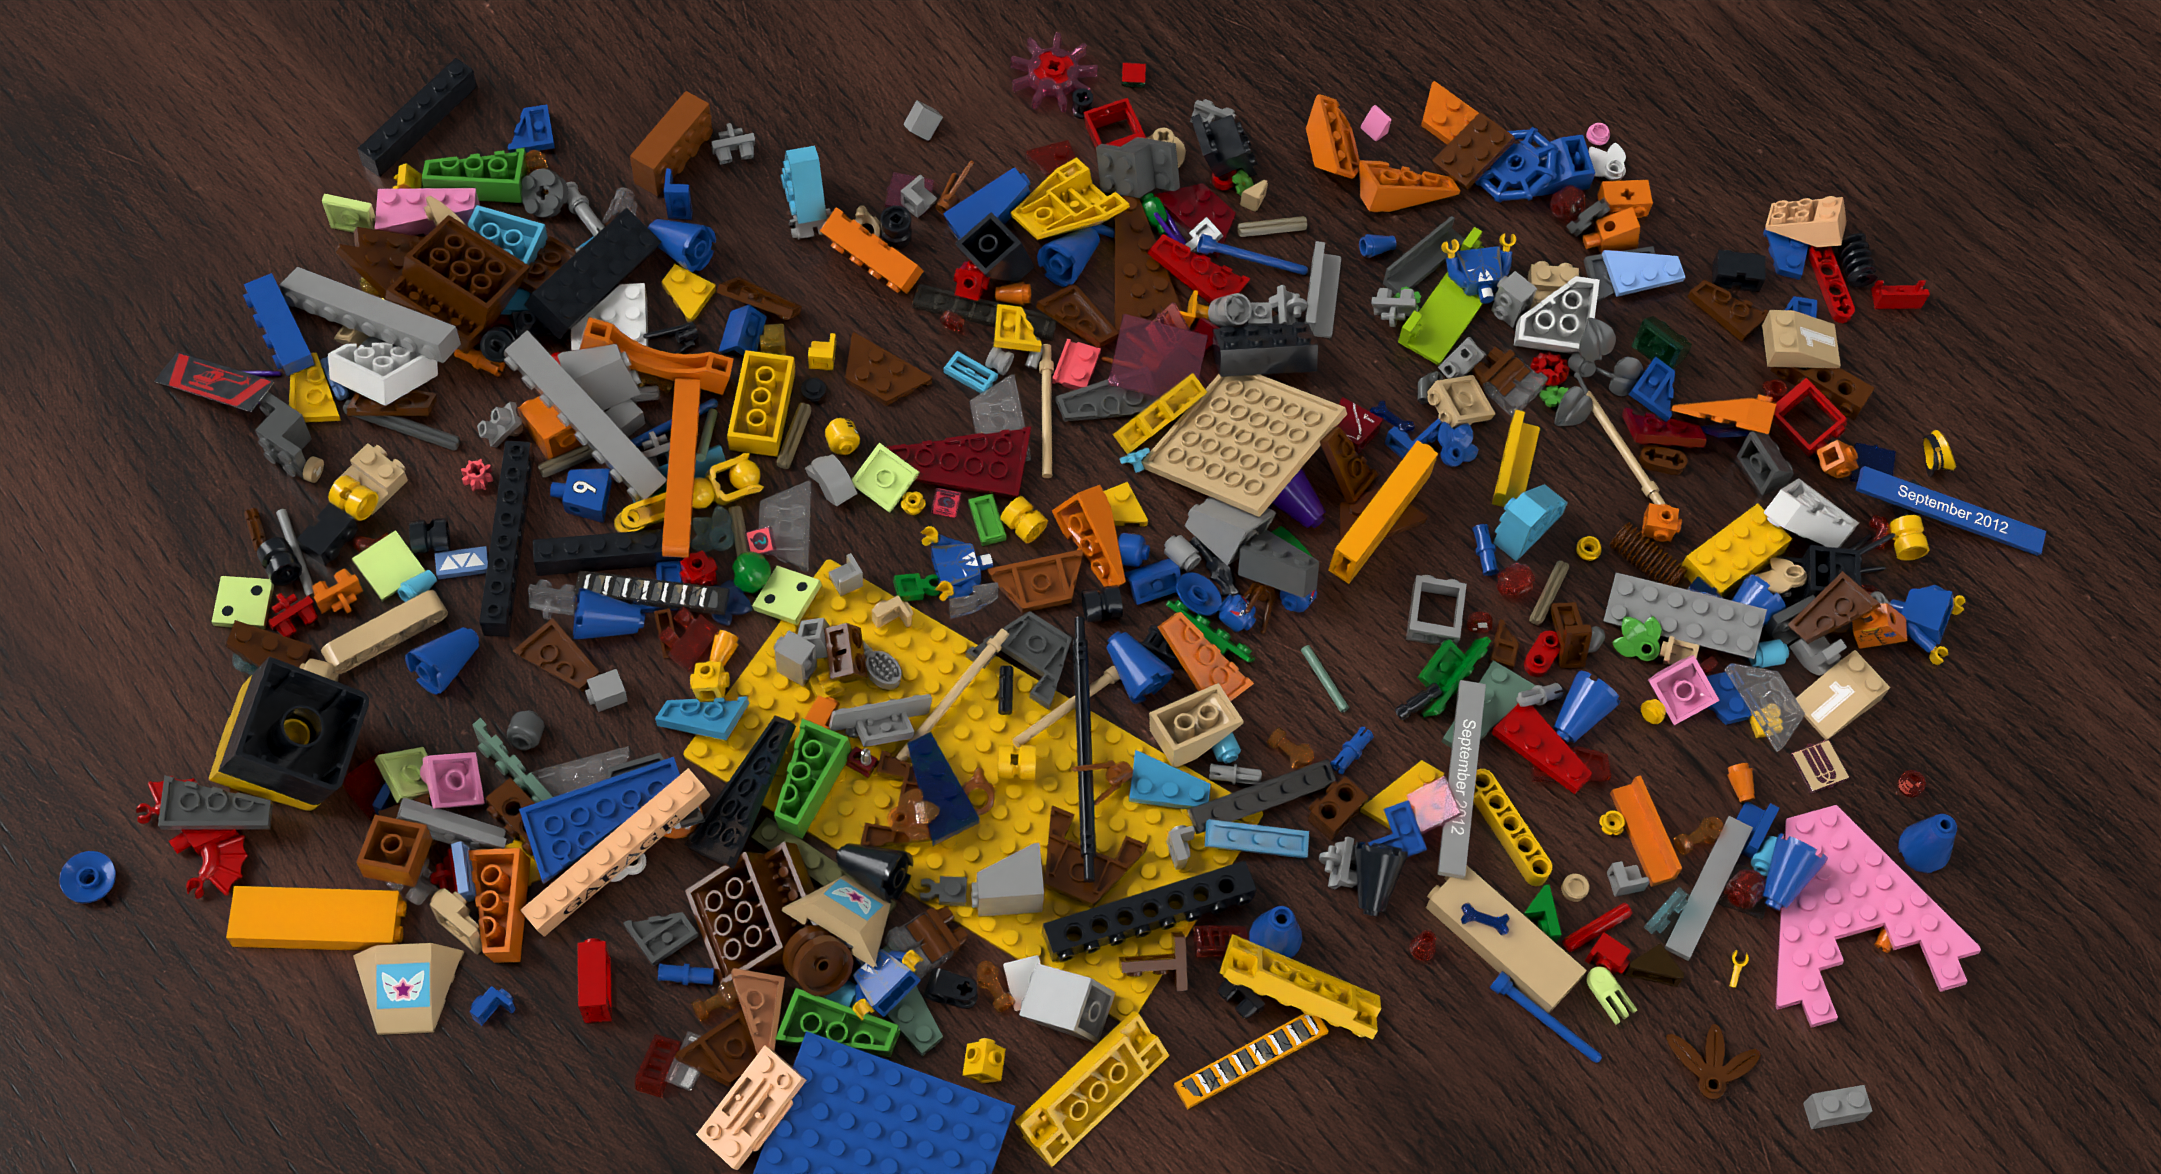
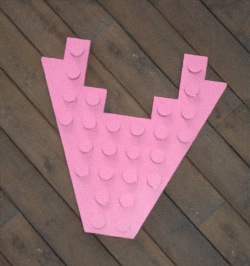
M1837 805L1786 819L1784 840H1787L1789 836L1794 837L1816 848L1815 855L1821 858L1825 854L1828 859L1788 908L1781 907L1776 988L1777 1010L1801 1003L1811 1028L1837 1021L1838 1016L1820 971L1843 964L1844 960L1836 939L1882 926L1886 930L1893 950L1920 944L1940 992L1966 985L1967 979L1958 959L1979 954L1981 951L1980 946Z

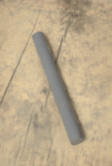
M280 509L276 514L285 539L288 540L294 555L302 566V573L299 577L306 597L310 596L313 598L315 596L312 589L313 582L296 540L297 538L286 509Z

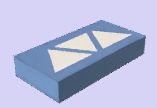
M487 547L435 553L437 578L446 579L486 573L488 565Z

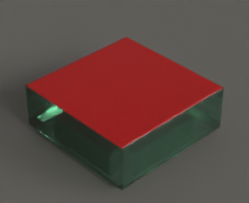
M1123 63L1122 86L1145 88L1146 64Z

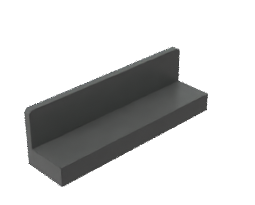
M1453 216L1448 218L1390 265L1386 270L1383 285L1392 290V293L1395 295L1396 293L1401 294L1402 287L1407 286L1413 289L1446 262L1448 254L1444 253L1441 249L1443 242L1447 241L1448 248L1451 250V241L1456 239L1459 242V251L1465 239L1452 228L1455 218Z

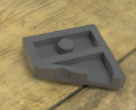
M683 912L669 914L666 917H648L649 920L637 922L628 920L623 923L652 966H655L698 937L697 931Z

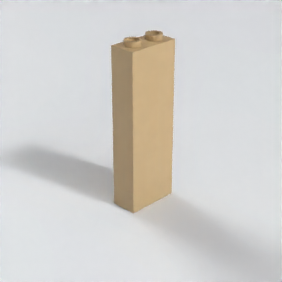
M1467 865L1464 879L1446 876L1444 879L1447 882L1442 887L1436 885L1427 897L1430 900L1426 908L1499 973L1503 971L1510 976L1513 986L1547 1013H1550L1582 979L1587 970Z

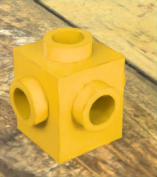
M714 661L696 663L694 674L690 676V685L696 699L700 702H714L715 698L725 697V689L729 687L730 677L729 673L725 672L722 663Z
M987 1038L979 1039V1042L967 1044L963 1076L981 1084L1001 1081L1006 1049L996 1045L994 1040Z

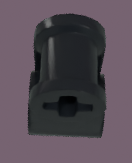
M1151 625L1148 629V635L1143 642L1139 643L1171 669L1178 670L1183 666L1178 658L1170 654L1173 651L1158 629V626Z
M940 968L932 969L924 992V996L927 999L961 1009H969L976 1004L978 1000L977 985L973 979ZM965 990L970 991V993H966L965 996H961V994H964Z

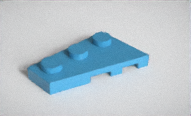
M747 696L738 697L737 701H725V698H715L714 702H700L698 699L667 700L655 720L657 726L727 740L748 707L749 700Z
M1135 750L1129 802L1180 809H1190L1209 802L1210 783Z

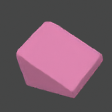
M1374 105L1364 119L1361 129L1374 141H1378L1388 133L1391 118Z

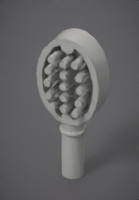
M863 640L869 679L882 689L891 690L897 688L901 682V668L898 662L886 652L873 651Z

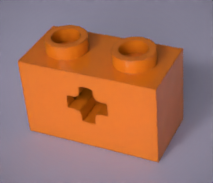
M1648 180L1602 181L1597 194L1598 201L1605 198L1610 204L1609 208L1611 210L1604 217L1633 207L1636 217L1641 218L1648 216L1653 204Z

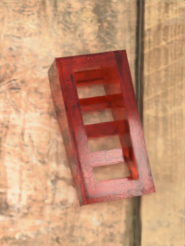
M1194 926L1193 940L1196 958L1225 955L1228 946H1225L1224 935H1229V942L1233 934H1239V937L1248 940L1246 926ZM1214 936H1218L1220 946H1215ZM1203 937H1208L1209 946H1204Z
M657 1034L654 1035L635 1077V1089L637 1091L657 1097L662 1096L676 1060L675 1055L680 1049L681 1041ZM657 1047L670 1050V1053L658 1051ZM653 1058L661 1059V1060H664V1061H666V1062H665V1063L659 1062V1061L653 1060ZM649 1068L661 1071V1073L649 1071Z

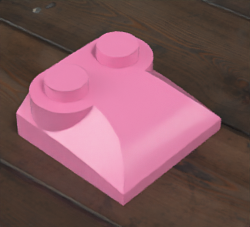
M1694 655L1670 665L1648 679L1659 701L1665 706L1666 713L1673 725L1720 701Z
M476 752L431 755L423 758L420 776L428 786L433 809L485 804Z

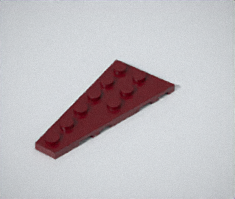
M1031 426L1023 427V429L1009 431L1007 429L1000 430L997 433H978L945 438V440L932 442L928 440L922 441L919 444H900L885 447L920 472L914 482L1016 499L1020 494Z

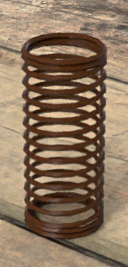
M1630 522L1626 523L1612 539L1610 547L1614 551L1618 550V554H1623V558L1627 557V561H1631L1632 565L1636 564V568H1640L1641 572L1645 571V575H1649V579L1654 578V582L1661 583L1663 577L1675 565L1677 559L1673 560L1664 573L1656 580L1659 573L1667 566L1673 556H1669L1660 569L1652 576L1655 569L1667 557L1668 552L1664 553L1654 568L1647 573L1650 566L1662 554L1664 548L1660 549L1649 565L1643 569L1646 562L1658 550L1659 545L1639 565L1641 559L1654 546L1655 541H1653L1640 558L1634 562L1637 555L1650 542V538L1630 558L1631 554L1643 542L1646 534L1626 554L1627 550L1642 533L1639 531L1627 547L1621 551L1623 546L1637 531L1636 527L1630 532L1633 524ZM1681 562L1678 563L1661 584L1666 585L1668 582L1667 585L1675 587L1686 574L1688 567L1683 566L1679 569Z

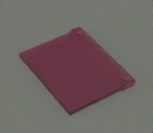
M1123 314L1108 385L1160 398L1192 373L1199 379L1208 336Z

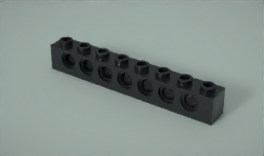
M505 441L479 620L484 636L510 637L534 464L531 442Z
M1242 861L1043 923L1042 935L1052 962L1057 960L1066 962L1073 959L1076 954L1082 952L1091 954L1098 951L1104 945L1111 944V946H1116L1133 936H1136V938L1145 937L1152 930L1158 928L1162 930L1170 929L1180 921L1187 920V922H1192L1209 912H1212V914L1221 913L1228 906L1237 904V906L1246 905L1254 898L1256 887L1246 861ZM1228 886L1232 892L1228 894L1223 893L1219 887ZM1203 894L1207 900L1198 901L1194 898V895ZM1173 901L1178 902L1182 908L1173 909L1169 906V903ZM1151 909L1157 915L1155 917H1147L1143 912ZM1126 917L1130 919L1132 923L1129 925H1122L1119 923L1118 919ZM1101 925L1105 927L1106 931L1104 933H1096L1093 927ZM1071 933H1076L1081 939L1071 941L1067 936Z

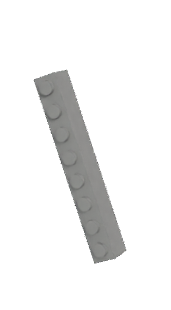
M299 267L279 285L282 295L289 306H295L310 314H316L326 318L328 321L342 324L349 329L363 332L370 337L373 336L384 340L388 344L397 345L409 352L418 353L431 360L444 363L461 345L456 326Z
M528 330L504 350L505 363L513 371L518 369L524 376L521 378L522 381L531 390L535 388L541 394L539 398L546 407H553L559 413L557 418L565 427L570 425L576 431L574 434L576 439L583 446L588 444L594 451L592 452L593 457L601 465L604 462L611 469L609 471L610 475L618 483L622 481L629 488L627 493L633 500L637 502L638 500L650 498L666 484L667 479Z

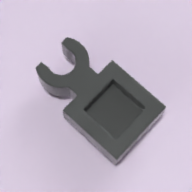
M940 876V883H935L931 879L921 880V887H929L931 891L929 893H920V900L931 901L934 898H939V905L966 906L967 877Z

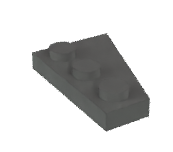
M1654 246L1622 251L1655 254ZM1602 254L1585 257L1583 261L1588 278L1600 280L1597 302L1615 294Z

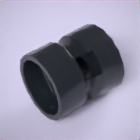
M897 205L883 210L880 218L881 239L889 247H893L896 250L905 248L909 245L912 238V218L910 212L906 208Z
M498 324L488 330L482 337L480 349L488 360L500 362L506 358L504 350L518 338L514 337V330L510 326Z
M447 518L432 519L430 523H427L425 520L410 521L409 536L413 554L428 553L430 549H433L435 552L450 551V529Z
M275 537L259 546L256 552L257 557L265 568L272 584L283 586L298 579L302 573V566L294 555L288 540L282 537Z
M1118 585L1103 587L1101 591H1098L1096 588L1081 591L1082 607L1087 623L1101 621L1103 616L1107 619L1123 616L1122 599Z

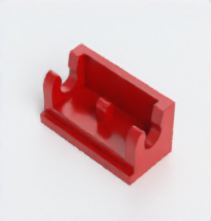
M1878 280L1871 288L1875 309H1921L1929 296V290L1923 289L1926 280H1919L1916 285L1882 286L1884 281Z

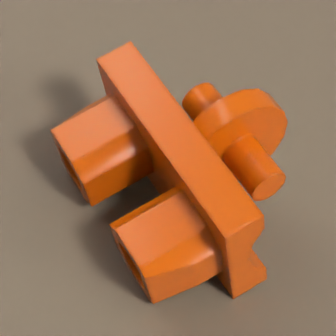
M342 569L334 575L337 582L336 585L328 588L325 581H320L312 586L315 595L313 598L321 613L330 609L336 612L343 608L348 614L352 611L349 604L357 600L355 595L363 592L355 574L351 575L346 569Z

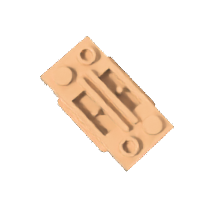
M764 1045L696 1135L733 1169L739 1170L752 1151L759 1150L793 1105L792 1099L807 1080L770 1047Z

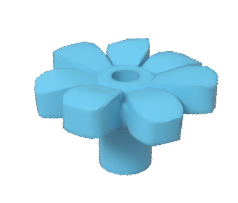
M1144 448L1138 452L1133 451L1119 460L1121 464H1133L1135 473L1145 469L1141 462L1147 456L1146 454L1150 453L1149 448Z

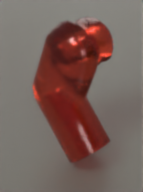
M1873 515L1869 525L1872 528H1876V535L1873 540L1875 542L1889 535L1891 530L1885 517ZM1886 542L1876 548L1883 550Z
M386 532L377 539L358 536L354 539L353 545L361 553L389 534Z

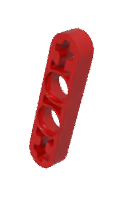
M1811 245L1807 253L1830 315L1836 322L1846 323L1853 316L1855 307L1831 246L1815 247ZM1827 267L1831 269L1833 275H1825L1821 268ZM1835 287L1840 290L1841 294L1833 295L1830 293L1829 288Z

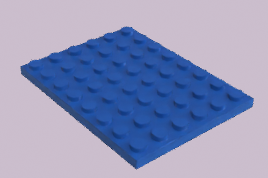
M806 1031L793 1068L807 1081L792 1099L793 1105L766 1139L753 1174H992L1016 1106Z

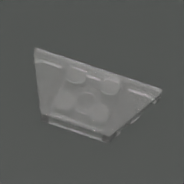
M1015 375L1008 376L970 400L975 434L997 433L1000 430L1007 429L1012 431L1025 427ZM1028 445V451H1027L1026 461H1031V453H1030L1029 445Z
M806 481L761 500L759 509V530L768 528L773 550L763 553L776 556L782 562L793 563L804 572L809 571L811 481ZM761 532L758 533V540L763 542V537H765L766 543L761 544L758 542V550H763L768 545L767 536Z
M1733 663L1729 664L1724 669L1776 752L1781 750L1799 725L1805 712L1778 671Z
M629 746L529 773H532L553 797L606 780L608 768L626 763L628 758H630Z

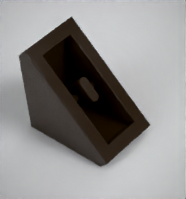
M1660 943L1633 960L1626 968L1624 976L1678 987L1684 978V973Z

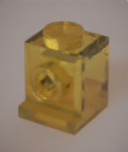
M764 325L765 335H760L761 352L786 356L784 325Z

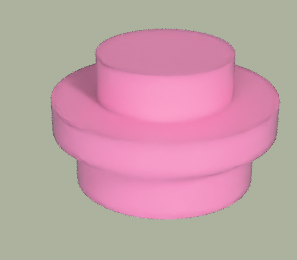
M1595 123L1588 128L1586 136L1592 144L1604 145L1610 138V132L1605 124Z

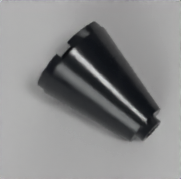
M1357 841L1355 856L1358 907L1363 909V914L1379 916V912H1385L1408 857V850L1373 843L1369 846L1365 845L1366 842Z
M847 843L845 846L840 847L836 855L840 869L888 903H892L891 899L898 900L911 878V875L907 872L908 867H913L914 862L912 855L906 851Z

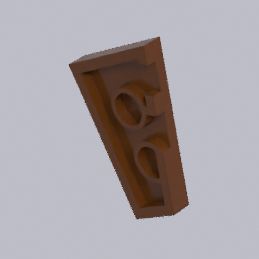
M1842 571L1788 624V627L1804 642L1809 644L1881 607V605Z

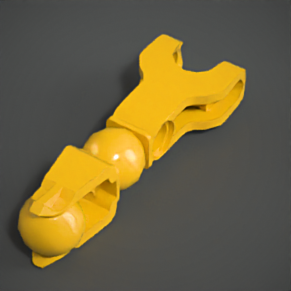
M743 453L734 459L712 466L706 472L705 478H695L693 508H706L714 501L718 505H725L746 495L760 492L764 487L758 484L761 476L760 469L754 462L748 460L750 453ZM730 469V482L739 490L726 495L720 490V484L715 478L716 474ZM666 492L625 507L614 520L617 532L642 531L664 521ZM628 516L632 517L634 522H631L628 519Z

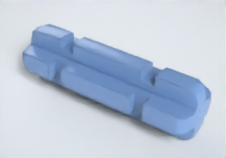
M328 356L322 358L320 361L336 399L339 401L347 399L349 397L347 387L330 380Z

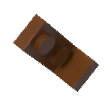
M1576 602L1551 604L1550 613L1561 646L1558 658L1560 668L1585 667L1592 636L1591 626L1583 625Z
M1182 931L1171 932V954L1119 957L1121 972L1126 973V976H1141L1142 972L1153 971V974L1164 975L1168 974L1169 970H1173L1174 987L1176 990H1188L1185 935Z

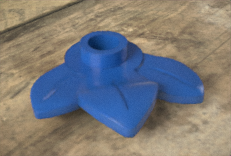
M1442 422L1440 425L1438 441L1443 448L1440 456L1444 464L1456 467L1462 462H1470L1476 458L1479 449L1472 444L1473 431L1468 423L1458 426L1455 430L1446 422Z

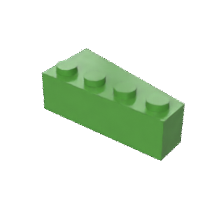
M525 148L516 149V152L506 154L504 150L495 151V155L480 157V154H471L466 159H458L456 156L425 160L422 174L423 188H476L479 201L522 203V179L526 176L528 168Z
M802 718L799 736L794 744L792 760L787 768L786 781L782 786L774 814L779 829L801 839L804 837L845 766L847 757L852 752L848 737Z
M796 988L775 1040L778 1045L801 1047L805 1033L808 1031L872 1055L891 1057L901 1031L899 1025L869 1014H865L864 1019L861 1020L850 1007L820 996H814Z

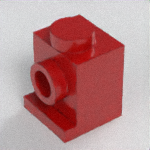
M1603 932L1585 959V962L1589 964L1592 960L1596 963L1597 967H1604L1613 975L1616 972L1622 975L1630 963L1626 957L1631 950Z

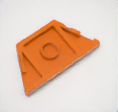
M1433 81L1421 126L1448 145L1474 119L1478 112L1440 84Z

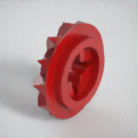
M1550 351L1547 354L1540 352L1537 357L1533 358L1530 366L1534 379L1547 386H1556L1563 383L1567 379L1570 369L1567 365V360H1563L1560 353L1554 355ZM1548 364L1550 367L1555 366L1554 371L1545 369L1546 365Z

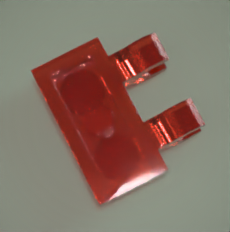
M683 607L673 617L676 622L687 629L681 638L669 627L664 629L658 638L671 648L667 655L688 671L720 630L701 614L694 619L693 615Z

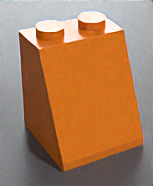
M539 397L527 400L518 407L522 423L547 460L583 446L574 436L576 431L570 425L565 427L557 418L559 413L553 407H546Z

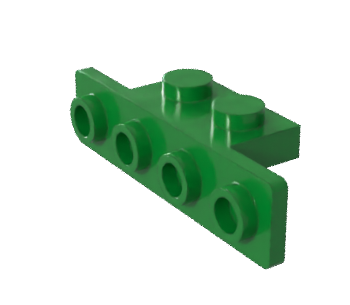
M1178 599L1176 602L1169 600L1166 605L1172 610L1182 612L1204 634V637L1211 644H1214L1221 650L1220 653L1223 656L1229 649L1247 662L1254 661L1255 657L1250 654L1252 650L1241 642L1238 645L1230 640L1231 635L1221 628L1215 630L1209 625L1211 623L1209 619L1201 614L1195 616L1181 600Z
M1489 637L1476 639L1465 654L1450 639L1442 643L1417 677L1426 687L1436 683L1443 693L1439 698L1431 699V703L1426 705L1421 712L1424 717L1437 716L1445 710L1447 700L1458 692L1460 680H1463L1473 672L1475 662L1488 651L1486 647L1491 642Z

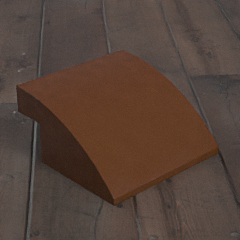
M448 215L405 256L402 275L386 290L385 300L456 326L461 343L457 349L468 354L508 305L529 272L530 266Z
M783 842L764 855L745 851L739 856L734 869L724 865L685 890L721 986L734 984L731 977L733 968L765 973L784 965L782 958L784 948L789 939L800 929L810 925H818L810 919L804 925L782 911L783 907L815 891L797 844Z

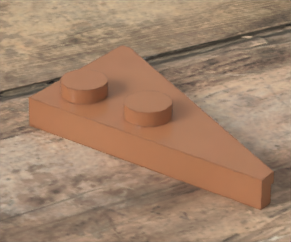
M733 968L731 977L757 1055L764 1045L774 1051L785 977Z

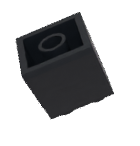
M992 212L955 243L986 277L1017 283L1035 267L1020 240Z

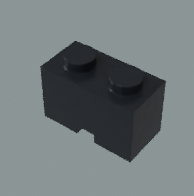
M1718 250L1712 265V283L1721 288L1731 289L1732 285L1740 286V290L1760 292L1765 281L1766 256L1755 253Z
M330 502L317 516L319 522L314 527L309 525L296 539L302 552L324 566L337 558L340 549L355 537L358 530L354 517Z

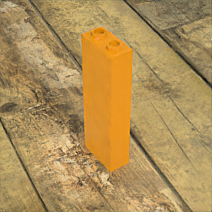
M1418 440L1337 545L1328 571L1350 584L1429 479L1438 453L1431 446L1423 444Z
M234 886L226 938L232 947L364 951L376 945H396L403 940V926H400L401 917L406 915L407 904L399 891Z

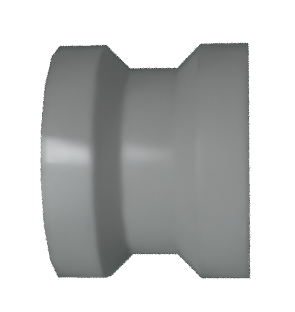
M993 347L986 359L985 367L989 369L995 368L999 374L1005 375L1012 364L1014 354L1009 351L1004 352L1001 348Z

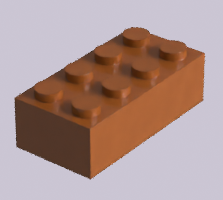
M688 91L682 94L630 155L634 184L658 197L664 190L666 168L672 170L673 178L677 173L679 174L683 171L685 163L697 154L701 144L704 141H708L713 133L709 103Z

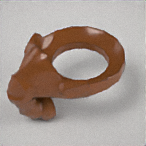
M980 767L976 768L972 778L965 782L961 788V802L964 809L970 814L983 815L994 804L995 790L992 783H989L984 776V770ZM975 788L983 789L988 795V802L981 809H975L968 803V794Z

